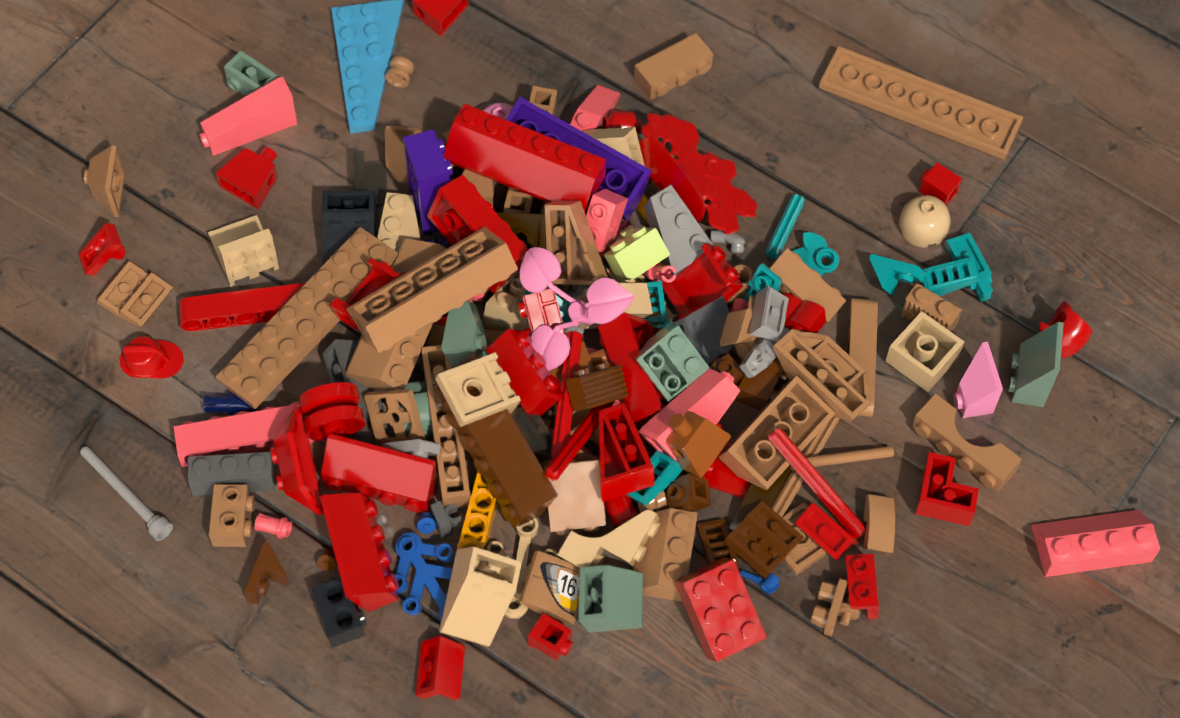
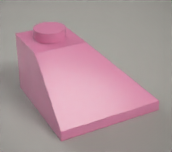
M988 342L981 344L961 379L956 394L953 395L955 408L957 410L960 409L962 419L994 413L1003 390Z

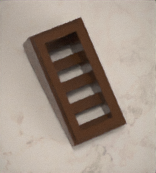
M724 519L697 524L707 565L716 562L714 557L727 555L728 559H734L738 569L739 563L736 553L724 543V540L729 535ZM713 528H720V532L706 534L705 531ZM723 538L722 541L709 543V539ZM725 546L724 550L712 552V548Z

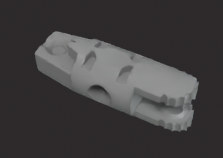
M784 327L782 338L790 331L786 327ZM761 338L748 352L740 365L741 370L748 378L756 376L777 357L773 346L778 341Z

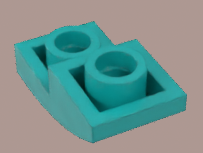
M760 264L748 284L751 288L744 300L748 302L749 296L756 297V294L767 286L779 292L782 279L766 265Z

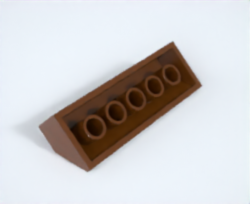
M474 354L455 367L477 360L478 358ZM436 382L433 387L434 397L443 406L447 413L448 422L457 430L461 437L463 448L469 451L477 472L482 474L486 480L490 494L497 499L505 520L510 522L514 529L540 517L556 499L558 494L549 479L546 478L544 470L508 409L460 427ZM467 387V392L471 396H480V392L476 387Z

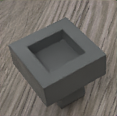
M441 501L430 505L431 514L436 521V527L441 539L452 536L451 527H459L463 523L461 516L457 518L449 516L451 513L457 512V505L449 504L445 509Z

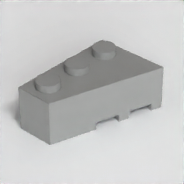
M672 185L650 197L644 207L650 228L657 229L670 253L668 257L662 260V263L665 266H673L676 272H671V274L677 277L704 252L701 248L704 243L713 244Z

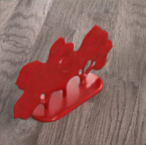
M656 113L647 114L648 123L642 126V133L645 138L640 141L639 145L644 165L652 171L650 177L661 191L672 185L697 222L703 219L706 208L711 227L722 230L727 235L739 230L738 214L743 217L755 218L758 208L757 203L745 190L731 185V180L737 176L734 161L728 159L721 160L717 155L710 152L704 155L697 151L699 135L695 124L686 120H680L669 114L664 116ZM661 137L663 139L662 143L658 140V138ZM666 142H669L672 145V150L670 153L665 148ZM674 154V155H676L678 158H677V159H674V158L672 157V155ZM709 199L711 203L706 204L704 200Z

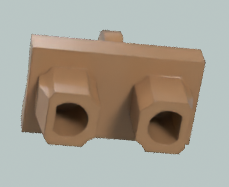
M839 579L838 585L822 582L818 599L830 602L832 606L831 609L815 605L811 623L825 628L824 635L832 637L838 615L842 617L840 624L848 626L850 620H856L860 616L861 612L859 609L852 610L850 608L849 597L846 603H842L848 582L846 580Z

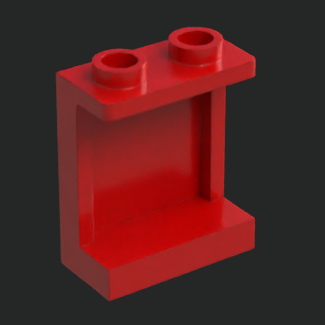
M704 243L701 246L704 252L684 269L674 281L670 283L662 281L664 291L679 314L722 295L725 302H727L744 287L738 279L740 277L738 271L728 264L725 259L727 257L726 253L718 245L714 246Z
M370 258L367 262L371 268L369 274L345 302L336 297L330 304V307L339 320L360 331L347 308L406 273L402 271L397 273L385 261L381 260L378 262Z

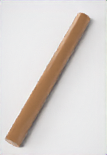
M892 446L806 458L814 467L893 457L894 449ZM790 464V470H795Z

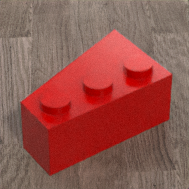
M622 403L599 410L602 502L654 486L652 462L626 404Z

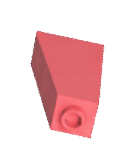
M283 76L202 121L203 133H200L199 136L204 148L209 147L214 156L297 125L293 97Z
M709 368L639 430V433L656 450L676 460L666 444L668 436L673 431L669 424L671 418L676 414L684 415L690 411L716 425L740 392L739 388L733 383L735 379L726 371L721 370L719 373Z

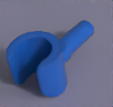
M743 569L740 572V576L758 584L766 594H772L780 586L778 584L779 578L773 573L766 579H763Z

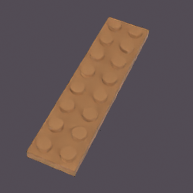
M838 46L819 84V88L1003 160H1005L1023 120V116Z
M360 227L216 376L218 382L256 409L340 321L330 307V304L336 297L344 302L371 271L367 263L370 258L378 262L382 260L392 266L398 252Z

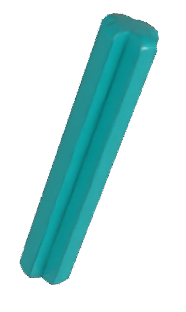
M798 194L791 196L766 248L765 255L768 258L775 260L780 255L804 205L805 199L803 196Z

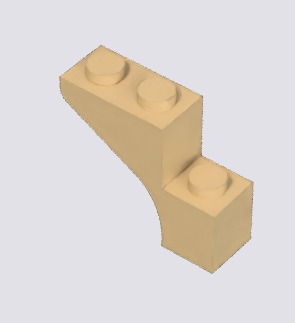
M645 510L607 535L598 538L584 537L571 531L558 556L578 568L591 567L602 564L604 559L602 553L605 551L633 567L635 561L640 562L645 555L647 548L644 545L648 538H653L659 530L660 523L658 520L660 518L657 513Z

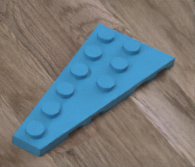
M387 0L331 8L350 134L373 131L376 128L381 98L386 86L385 75L390 68L389 64L393 56L396 34L404 8V0Z

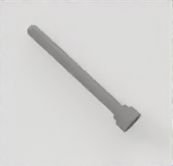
M84 446L81 448L80 454L148 523L149 534L156 541L166 538L171 533L173 525L165 517L156 516L89 447Z

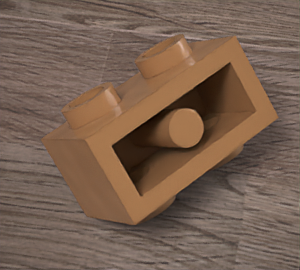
M214 484L209 537L213 547H246L247 537L252 536V521L249 520V512L254 511L255 504L254 495H250L247 485Z

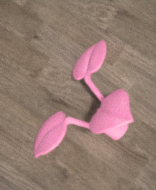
M534 247L525 253L521 264L520 281L522 285L533 293H540L548 286L552 291L571 303L569 307L571 322L557 325L554 329L542 325L530 337L533 348L542 355L546 361V368L548 371H551L566 360L570 351L569 339L564 333L559 332L561 329L572 326L577 327L579 323L584 325H591L594 322L597 324L608 323L622 314L632 303L635 296L617 281L610 278H601L589 287L587 292L588 303L580 300L577 301L552 284V281L556 280L561 274V265L557 257L546 249Z

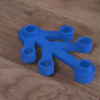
M414 533L403 534L397 540L395 547L396 553L400 556L395 577L397 581H403L402 586L396 590L397 593H403L408 588L406 578L411 562L416 568L410 597L403 602V610L411 616H416L420 613L422 609L420 602L426 585L440 608L439 619L442 621L447 597L435 577L451 580L453 568L426 564L421 555L438 557L443 562H449L454 558L455 551L446 543L439 546L424 544L422 539ZM408 542H412V548L405 550V545ZM449 549V554L446 557H442V551ZM412 602H416V608L409 611V605Z

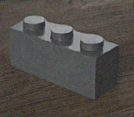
M335 339L322 353L331 383L348 382L358 386L361 400L358 407L363 409L365 423H371L364 395L376 391L345 375V371L359 341ZM381 399L378 401L380 412L383 410Z
M271 452L188 457V484L193 496L213 495L214 484L247 485L249 492L275 491V464L273 463Z

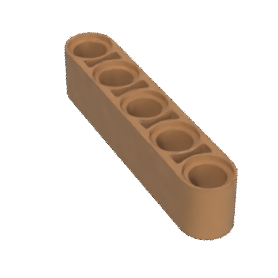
M851 298L847 354L867 371L871 404L858 416L872 417L875 402L878 300Z

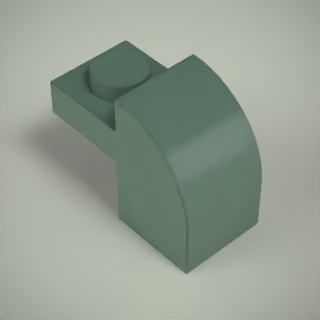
M426 381L407 383L405 390H413L425 440L434 442ZM401 403L402 408L404 409V411H407V409L405 408V406ZM406 422L404 425L407 436L411 433L412 422Z

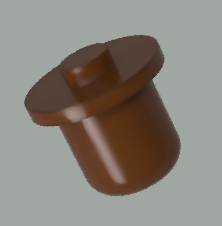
M327 549L318 557L317 565L321 570L331 571L336 567L334 551Z

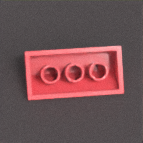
M1140 510L1032 524L1031 526L1045 577L1148 563L1154 560L1160 550L1153 523Z

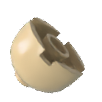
M920 195L909 200L903 207L898 221L903 238L912 245L922 248L935 243L936 245L940 244L947 237L951 224L950 211L944 202L930 195Z

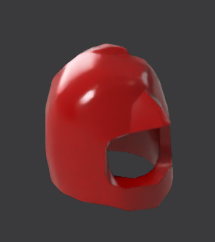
M1066 301L1059 305L1054 317L1048 324L1040 322L1039 325L1041 332L1057 322L1063 323L1061 359L1071 357L1077 353L1093 334L1091 327L1072 310V307Z

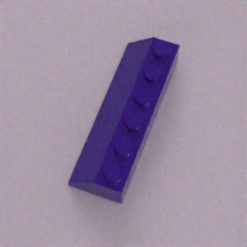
M519 97L506 120L606 159L605 178L597 192L607 189L627 198L628 201L622 219L628 222L641 201L652 171Z

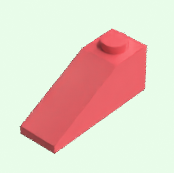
M597 85L577 109L570 125L579 130L603 129L604 118L608 117L610 112L613 111L620 93Z

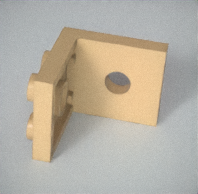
M257 215L208 232L230 287L235 285L234 281L249 276L250 280L259 277V272L263 270H268L272 267L274 271L279 269L269 228L263 230Z
M496 352L439 373L435 378L460 427L508 409L509 413L512 414L521 401L519 395L516 396L515 392L510 388L509 383L511 380L506 371L503 372L496 362L498 358ZM467 387H476L480 392V396H471L467 392Z

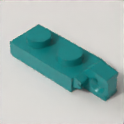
M971 233L947 239L945 246L953 261L974 257L976 260L981 281L969 285L968 288L970 290L975 289V293L981 302L991 299V293L993 292L990 286L992 284V272ZM968 267L963 268L965 276H970Z

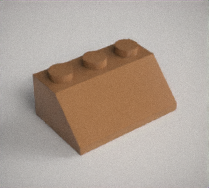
M669 508L655 512L660 518L658 520L660 523L659 530L653 538H648L644 545L647 548L645 555L640 562L635 561L632 571L640 572L644 575V596L683 602L674 581L689 573L698 513Z

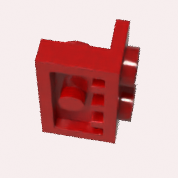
M874 553L847 555L846 567L850 608L852 610L867 609V619L879 618Z

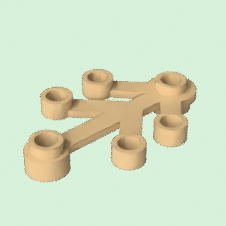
M533 519L516 528L517 534L520 536L516 561L522 562L517 588L510 604L515 602L519 604V607L511 609L508 606L505 612V616L508 618H520L528 610V607L519 603V599L530 568V564L527 566L531 538L535 537L538 533L537 519ZM525 526H530L532 531L524 532L522 529ZM493 541L488 545V552H491L492 548L497 547L501 550L498 555L509 558L504 551L502 543ZM547 549L543 552L559 558L558 552L554 549Z

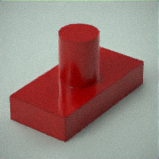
M105 223L79 253L85 274L95 276L109 259L122 260L125 256V247L121 243L115 224Z

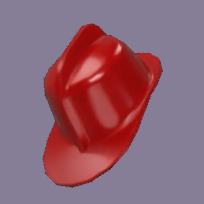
M146 336L130 340L124 346L119 358L120 367L123 372L135 378H169L176 375L184 363L183 353L177 345L164 340H153Z

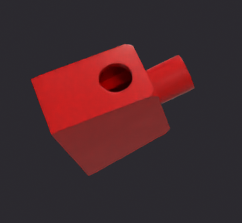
M412 0L413 13L436 34L442 36L468 7V0Z
M265 147L259 155L250 149L242 150L216 172L219 187L252 207L259 209L277 180L276 168L272 163L277 158V154L269 147Z

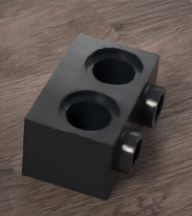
M341 578L312 588L314 599L332 648L364 636L362 626L367 625L362 609L356 610L354 602L346 598ZM335 595L343 597L339 602L329 601ZM343 620L352 621L348 627L339 626V623Z

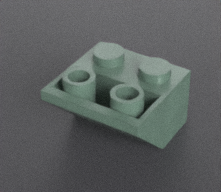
M667 324L651 337L635 358L667 402L671 401L709 369V366L678 325Z
M609 565L580 568L578 621L589 633L643 628V573Z

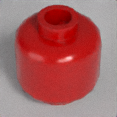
M611 111L608 117L604 118L603 129L635 127L637 135L641 133V121L636 120V116L632 111Z

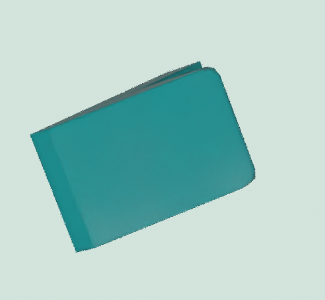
M874 254L870 255L869 259L881 286L890 295L894 294L899 280L912 284L913 280L923 283L926 272L917 265Z

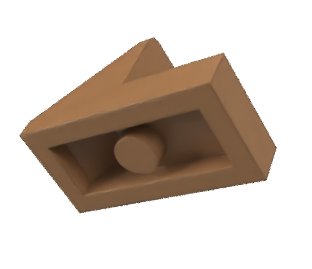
M750 308L728 313L720 339V346L735 345L740 363L760 341V337L749 334L752 320Z

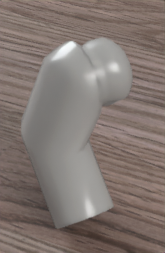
M711 230L710 241L712 243L731 244L732 253L744 252V244L746 242L740 235L736 233L727 235L722 230Z

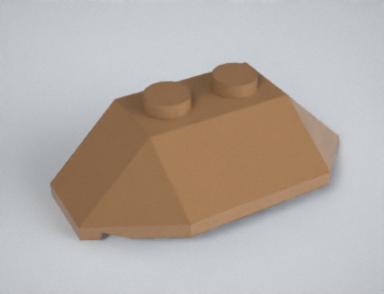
M792 329L773 346L787 377L791 380L798 376L836 413L835 417L852 422L871 404L867 371L828 335L799 332V330Z

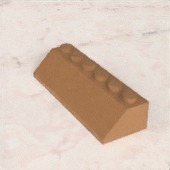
M483 227L348 307L347 310L368 343L380 353L391 349L395 343L403 338L416 334L420 328L428 323L438 321L448 311L461 307L465 301L473 296L483 294L487 291L488 287L498 281L508 279L518 268L507 244L486 227Z
M405 238L392 268L397 273L401 271L407 273L447 248L437 243ZM428 323L420 328L416 334L403 338L395 343L391 349L380 353L368 343L362 334L345 371V375L376 392L405 390L433 323Z

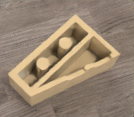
M387 192L377 239L399 252L405 238L421 241L412 195Z

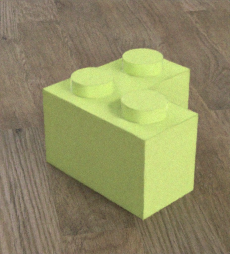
M629 226L620 232L621 236L615 239V243L610 246L611 250L604 254L618 282L635 279L670 255L657 229L645 226Z

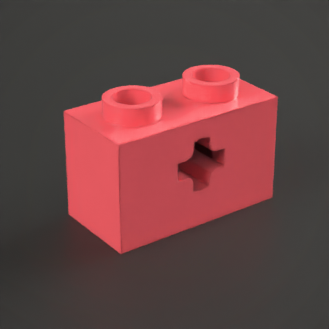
M607 189L593 194L586 215L599 252L610 248L614 243L628 201L627 198Z

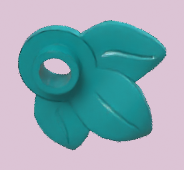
M805 232L803 234L804 247L792 252L797 253L801 257L802 262L810 269L817 271L821 277L824 273L827 274L835 271L839 265V256L836 251L828 248L826 240L822 236ZM823 258H829L831 260V263L829 265L822 264L821 260Z

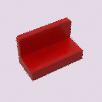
M812 503L795 522L797 526L837 561L852 544L856 546L859 543L815 503Z
M442 636L421 641L415 696L425 699L442 695L452 700L460 699L465 655L464 645Z

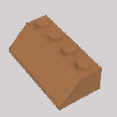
M795 376L778 391L718 458L738 477L767 490L790 465L768 439L769 434L774 429L781 428L802 452L836 413L798 376Z

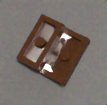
M761 501L745 517L743 522L726 537L724 543L766 579L795 549L804 536L766 503Z

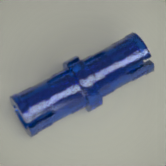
M229 394V396L205 395L204 403H214L205 404L204 412H228L229 415H235V412L246 411L250 413L260 410V406L254 409L241 398L236 397L235 394Z

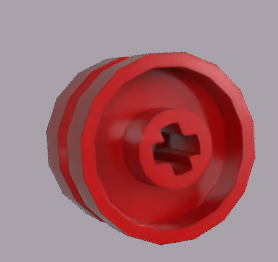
M338 382L320 385L309 389L299 397L302 414L307 416L304 420L307 438L327 440L329 433L346 437L362 430L366 425L363 409L358 407L361 402L358 386L353 383Z

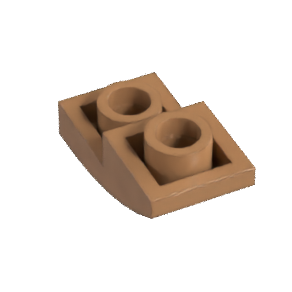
M866 494L863 522H867L863 549L893 553L895 538L894 498Z

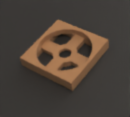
M412 389L369 392L364 395L377 446H383V443L414 439L425 440ZM381 398H386L387 412L379 411L378 401ZM398 401L405 406L407 411H404V409L399 406ZM393 413L398 414L400 418L399 422L394 421L392 417ZM406 422H412L409 436H407L404 426ZM389 423L393 426L396 437L386 435L383 424Z

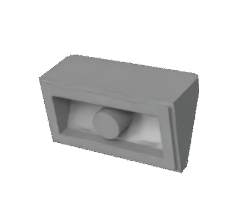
M770 286L758 292L755 297L749 334L775 341L782 339L789 298Z

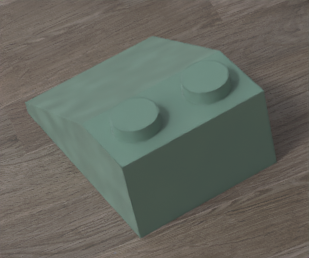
M470 298L465 301L461 307L448 311L441 349L452 367L454 368L474 354L478 359L489 355L486 349L490 346V343L472 299Z
M1057 322L1020 344L1018 352L1012 354L1010 368L1014 369V376L1010 377L1008 392H1012V403L1044 407L1060 371L1063 335L1062 322Z

